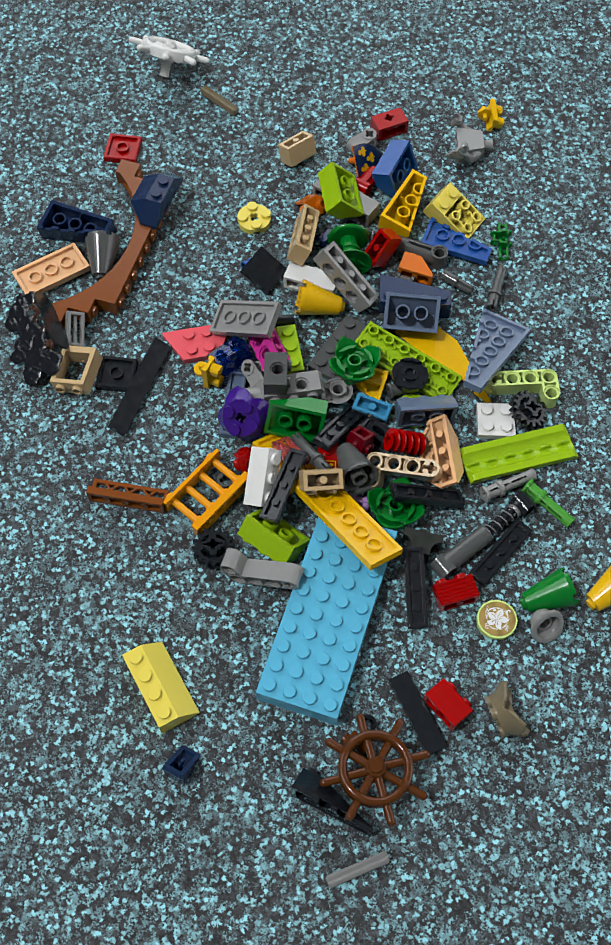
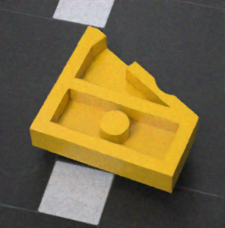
M375 368L374 376L353 385L364 394L380 400L389 371Z

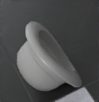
M545 608L536 610L530 619L532 638L539 643H549L556 640L563 630V615L557 610Z

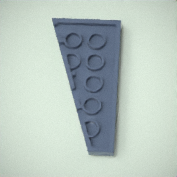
M483 308L463 386L480 394L530 335L531 329Z

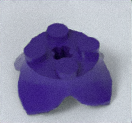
M236 386L228 393L224 406L219 410L218 421L223 429L232 436H237L245 441H254L261 435V427L266 423L269 403L261 398H252L247 389ZM240 413L246 416L244 420L239 417Z

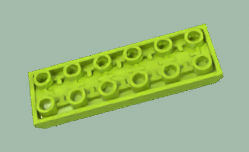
M372 321L368 323L355 341L359 348L367 345L380 347L381 358L377 366L389 371V374H391L394 364L399 362L400 359L415 358L421 361L422 365L428 369L429 376L426 385L418 392L425 396L435 397L441 394L450 396L462 379L461 375Z
M564 424L460 449L463 467L470 485L528 471L531 468L536 469L578 458V454Z

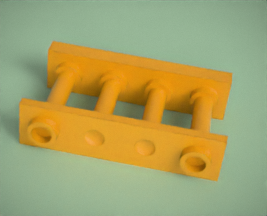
M217 448L207 454L204 461L173 492L167 494L163 501L168 512L175 507L193 522L191 526L196 535L197 533L203 534V529H208L246 488L248 473L244 471L241 475H236L221 463L220 451ZM213 467L233 481L228 489H224L207 475ZM202 480L219 494V498L215 502H210L193 487ZM187 493L206 508V511L201 516H197L180 502Z

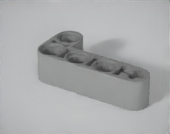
M227 548L220 569L235 582L292 590L298 589L304 572V568L298 564L250 559L234 548Z

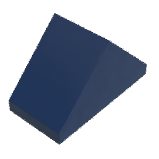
M182 745L163 765L162 769L166 776L185 785L201 754Z

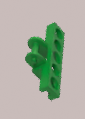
M498 222L497 231L490 232L492 237L490 244L498 246V261H508V248L512 247V242L508 244L507 237L512 235V231L510 230L508 233L507 222L505 224Z

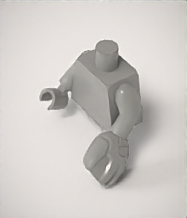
M455 113L452 116L451 125L457 126L454 138L455 149L446 153L445 156L456 160L457 163L468 162L471 164L481 160L484 150L493 149V140H484L483 132L468 127L462 121V116L459 113Z

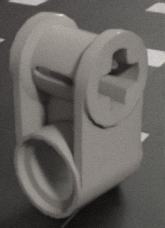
M373 128L364 129L349 139L346 148L353 154L351 146L366 143L376 147L375 138L377 132Z
M246 359L241 365V371L249 382L250 387H255L260 379L264 378V371L259 361L253 362V360Z

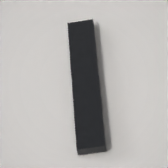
M157 337L152 340L107 426L121 436L126 434L171 346Z

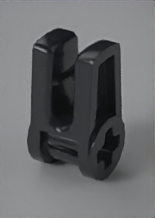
M367 413L363 417L364 420L357 424L355 428L361 425L375 433L373 444L383 449L384 436L389 428L377 420L376 417Z

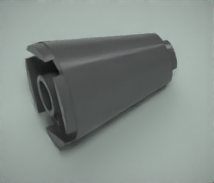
M104 230L91 231L88 233V236H85L91 273L96 281L103 278L113 268L120 245L118 235L112 232L111 235L106 234Z
M343 443L337 448L338 468L343 469V490L345 492L349 491L354 495L369 491L374 481H378L379 473L376 466L351 443Z

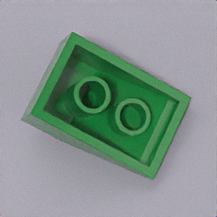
M311 397L270 400L264 433L291 438L294 434L298 438L296 432H300L307 442L312 443L313 437L323 429L328 401Z

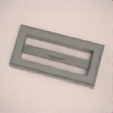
M66 311L65 335L70 346H85L84 312ZM71 315H73V320H72V342H71ZM77 316H80L79 343H77Z

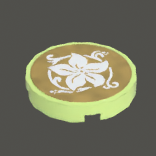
M490 600L484 603L478 610L476 617L477 627L481 634L492 640H504L510 637L515 631L518 622L516 612L512 606L500 600Z

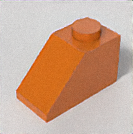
M404 252L398 272L408 277L415 276V282L431 286L433 273L422 256Z

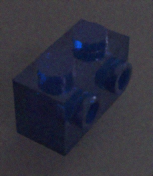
M234 336L207 355V357L209 355L215 357V363L222 366L221 375L224 377L240 367L246 359L253 358L248 344L237 336Z

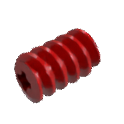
M390 428L384 436L383 448L385 451L391 450L392 452L397 451L398 453L404 452V454L410 453L411 455L418 454L421 456L425 451L427 441L425 435L421 432Z

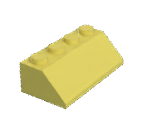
M162 642L143 644L122 655L162 734L200 714Z

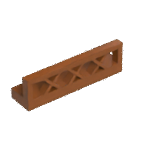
M94 478L93 485L88 486L86 494L89 501L164 513L165 506L163 501L167 494H169V490ZM98 485L106 486L108 489L99 488ZM121 488V489H125L126 492L117 491V490ZM139 491V492H143L145 495L135 494V493H137V492ZM155 495H163V498L154 497V496H155Z

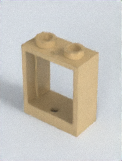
M69 345V348L61 350L63 355L62 362L60 363L61 368L51 376L50 383L59 393L90 395L103 357L97 348ZM70 362L86 363L80 380L64 379Z

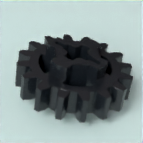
M528 390L518 392L511 398L512 401L509 402L511 408L509 411L514 414L511 417L516 418V424L521 423L523 429L526 426L528 430L537 429L546 422L545 419L548 416L545 412L547 409L543 408L545 403L539 401L540 396L536 398L534 392L529 394Z
M211 526L210 531L204 528V534L197 533L198 539H193L194 546H192L194 559H198L199 565L205 563L206 569L210 565H212L213 569H216L218 564L221 566L227 548L235 549L233 537H228V531L222 533L221 527L215 531L214 527Z

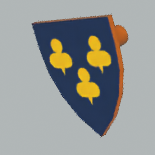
M357 144L351 146L353 157L348 159V163L355 164L357 177L360 178L369 167L377 166L383 153L371 144Z

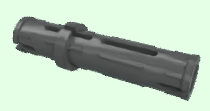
M503 265L497 266L492 288L488 292L486 309L489 310L490 306H492L490 310L492 312L497 310L498 301L502 297L501 291L508 270L504 266L502 271Z
M296 432L298 438L294 434L291 436V442L299 450L308 452V460L312 467L317 469L332 468L324 460L323 455L317 452L300 432Z

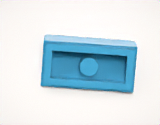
M358 392L352 409L363 414L369 413L387 422L393 408L392 404Z

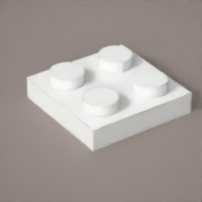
M476 404L477 439H500L516 435L515 418L511 417L514 414L509 411L511 408L509 404Z

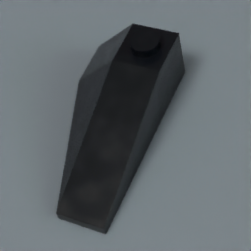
M303 768L291 787L292 796L371 837L374 829L358 813L352 821L346 819L345 815L350 805L332 786L322 787L320 785V780L323 779L321 773L313 768H309V770Z

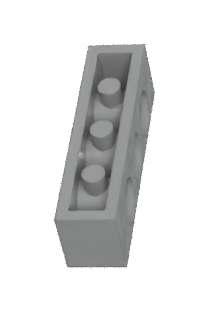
M334 241L324 247L313 258L315 263L357 313L371 306L379 297L377 292Z

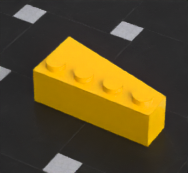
M412 169L380 215L378 228H391L397 235L409 237L427 180L425 175Z

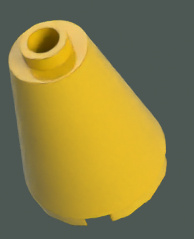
M303 279L301 281L304 283V286H300L295 304V306H298V311L295 310V314L339 315L340 312H343L345 302L342 301V297L308 280Z
M611 565L586 594L587 600L585 602L591 610L601 611L611 606Z

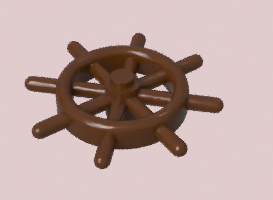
M359 713L356 715V720L360 733L352 737L345 746L332 738L325 739V745L340 753L338 760V774L321 779L320 785L328 787L341 784L344 792L353 800L345 815L348 821L354 819L360 806L374 809L383 808L387 824L394 826L396 820L391 805L398 802L406 792L421 800L427 799V793L411 784L414 773L413 763L428 759L431 754L428 750L410 754L406 745L398 738L404 726L403 719H397L389 733L382 730H368L364 715ZM372 741L384 743L377 757ZM361 744H364L368 759L354 752V750ZM391 748L395 749L400 756L385 761ZM348 759L363 767L347 772ZM403 766V779L388 770ZM366 776L359 791L350 782V780ZM383 778L398 786V788L388 795ZM373 783L376 784L379 797L367 796Z

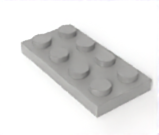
M221 300L209 332L213 335L271 338L282 305L279 302Z

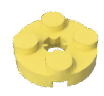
M249 202L238 212L237 220L240 229L248 234H254V232L259 231L260 233L265 232L271 225L270 210L263 205Z

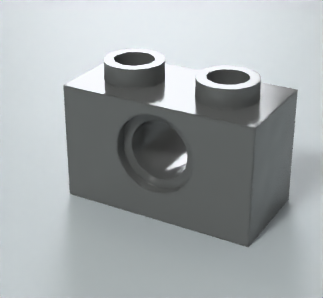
M265 352L264 395H287V388H291V376H287L288 371H291V360H288V352Z

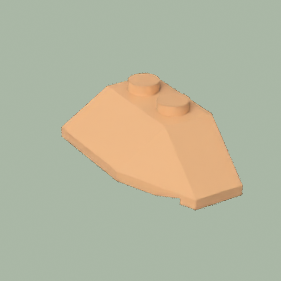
M443 414L427 421V427L423 432L427 441L424 453L419 456L420 458L435 460L442 467L443 475L440 479L436 481L425 480L440 489L459 483L464 473L458 438L447 415ZM433 467V470L428 471L432 474V472L436 471L437 469Z

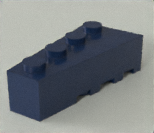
M51 200L37 226L42 239L84 243L85 236H88V233L91 231L104 230L109 235H111V232L117 233L113 219Z
M380 274L378 315L385 312L386 292L440 296L439 318H449L451 291Z

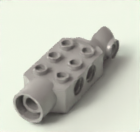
M318 370L288 374L287 376H291V388H287V395H264V378H261L255 387L245 388L250 392L252 398H261L268 403L270 400L311 397L340 405L346 403L353 394L352 385L345 384L341 378L323 381L322 374Z

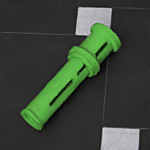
M531 479L521 491H524L537 505L540 504L568 528L575 518L548 496L546 490H542L534 483L535 480Z

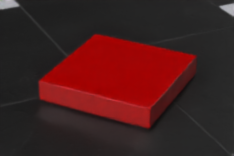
M110 133L103 156L104 162L120 163L122 159L137 163L142 137Z

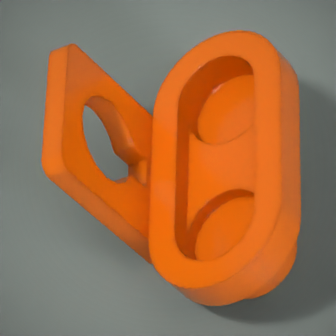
M307 195L296 202V205H302L299 213L304 204L319 210V215L326 212L322 195Z

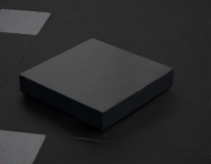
M261 246L241 269L240 273L267 295L286 272L287 268Z
M102 356L103 359L98 370L95 389L126 392L137 371L138 359Z

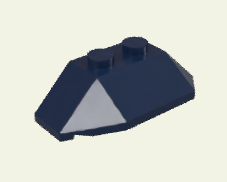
M169 173L144 176L131 199V204L140 225L157 229L178 191L183 177Z

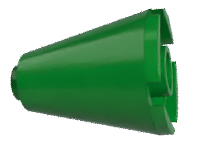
M565 568L557 569L521 593L522 598H519L522 609H527L528 612H535L544 608L552 610L579 605V600H574L573 595L577 593L568 572L564 573Z

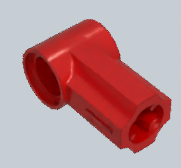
M375 166L369 167L360 178L356 177L358 190L367 196L375 184L372 178Z

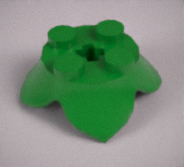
M342 336L335 346V357L329 360V367L344 380L345 384L361 383L374 376V369L379 364L381 358V349L373 345L359 348L354 340Z
M406 477L392 481L395 483L411 484ZM389 486L386 489L375 487L367 492L368 505L375 514L377 522L385 528L403 529L406 525L416 522L425 513L424 505L393 502Z

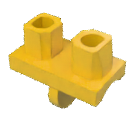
M491 98L490 104L487 107L482 106L478 110V118L485 121L487 131L491 132L493 128L501 129L504 125V118L500 117L503 111L502 106L496 105L495 99Z
M209 355L208 363L201 361L194 365V373L202 377L205 388L209 389L211 385L219 388L224 380V376L221 375L223 368L215 363V357Z

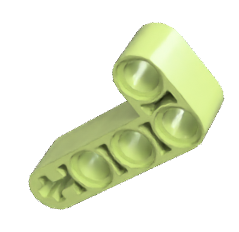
M551 369L498 371L484 388V391L489 395L517 394L520 391L524 392L528 390L529 394L532 392L539 393L540 402H544L543 407L548 409L555 407L560 396L558 377L556 372Z

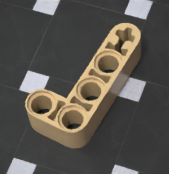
M372 452L367 456V459L372 463L374 460L380 459V464L376 466L379 473L378 481L371 485V489L383 487L385 474L436 481L443 475V469L440 464L432 459ZM398 461L399 466L391 469L392 463ZM418 464L417 470L411 472L410 466ZM433 467H435L437 470L431 474L428 470H433Z

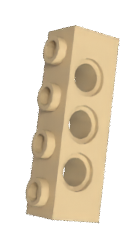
M304 204L296 218L286 259L300 266H303L312 251L320 214L319 210Z

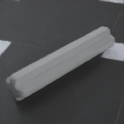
M382 851L327 875V884L330 888L338 886L388 864L390 858L386 851Z

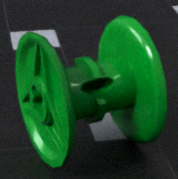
M343 224L329 232L327 242L330 244L334 241L361 274L366 273L371 268L372 259L367 253L360 250L370 240V233L366 228L357 224Z

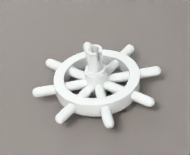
M144 35L143 39L129 37V42L136 44L138 51H144L152 56L161 58L162 64L159 75L163 77H169L171 63L173 62L190 64L192 66L196 65V61L205 64L209 63L207 57L200 56L198 49H193L184 43L172 39Z

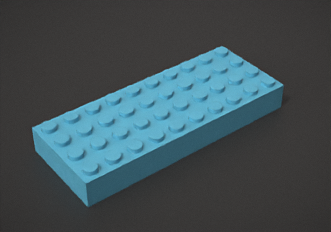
M319 517L301 565L304 568L299 587L291 592L256 690V699L337 725L389 561L369 570ZM382 527L396 541L397 531Z

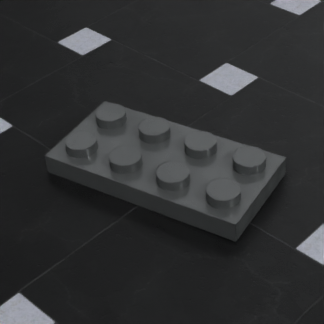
M346 315L308 364V369L320 371L322 377L327 380L340 378L329 367V360L335 357L334 350L337 342L342 336L356 341L367 325Z

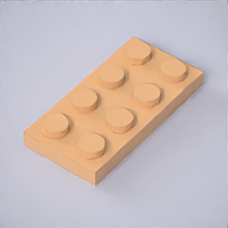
M72 243L12 271V275L24 294L30 291L44 293L91 269L76 244Z

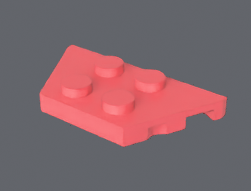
M211 325L162 333L163 339L171 345V349L179 355L184 364L208 360L209 355L215 357V359L220 358L223 351L222 348L227 340V335H213L210 333Z

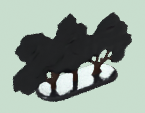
M30 291L27 294L20 292L16 297V302L10 306L4 325L10 332H20V338L15 341L14 352H12L9 360L15 364L23 361L26 362L23 371L25 383L27 385H36L42 372L52 376L61 368L60 363L62 362L63 355L54 351V343L62 349L69 348V343L50 300L38 291ZM34 309V312L36 313L34 315H29L28 311ZM39 314H41L45 324L43 327H40L37 322ZM46 329L51 338L49 340L46 339Z

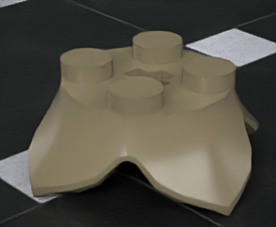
M500 681L493 693L484 697L494 721H496L502 738L508 735L526 737L530 730L526 728V723L514 712L512 707V690L507 688V681Z

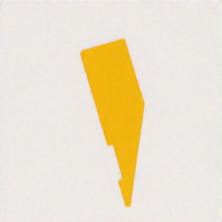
M438 327L437 333L395 330V333L411 346L461 375L462 380H465L469 361L458 341L440 327ZM484 389L480 394L474 391V394L484 402L492 403Z

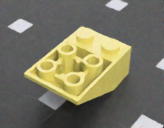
M451 182L441 189L423 210L429 219L431 217L437 219L436 222L450 226V229L457 233L460 231L468 239L485 220V217Z

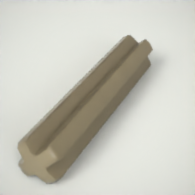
M204 85L201 87V94L233 116L238 113L237 106L208 86Z

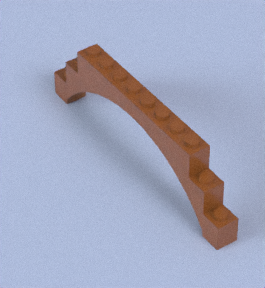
M121 159L115 171L117 181L125 187L132 199L143 180V172L139 163ZM135 213V225L131 240L116 265L103 278L84 291L67 299L52 303L64 331L66 311L84 312L85 321L89 323L97 316L98 309L118 314L120 308L124 306L126 295L131 291L133 281L137 279L138 270L143 266L144 257L149 253L152 241L156 239V232L158 228H161L163 218L157 229L140 225Z

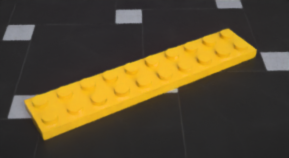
M273 434L252 442L254 447L282 451L279 471L290 447L298 449L291 442V438ZM307 459L303 470L317 469L312 467ZM298 479L294 492L369 570L402 554L403 548L343 489H337L336 493H325V490H317L318 494H306V491L300 490Z

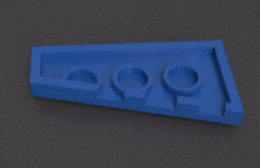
M431 217L421 241L422 243L431 246L443 245L448 249V255L487 265L492 248L475 239L470 240L466 238L465 234L460 231L457 233L451 230L450 226L442 225L436 222L437 219Z

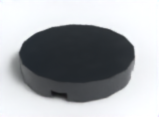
M415 358L400 359L399 362L394 364L391 372L394 385L407 393L420 391L426 385L429 376L426 366L424 367L422 362Z

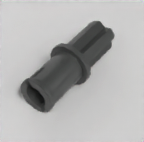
M446 269L440 276V280L452 285L454 289L457 287L467 294H471L474 286L462 280L461 276H456Z

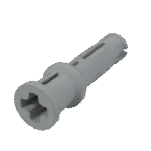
M531 468L504 481L496 480L494 484L480 487V495L484 502L488 503L497 496H505L507 491L524 485L531 479L536 480L537 474Z

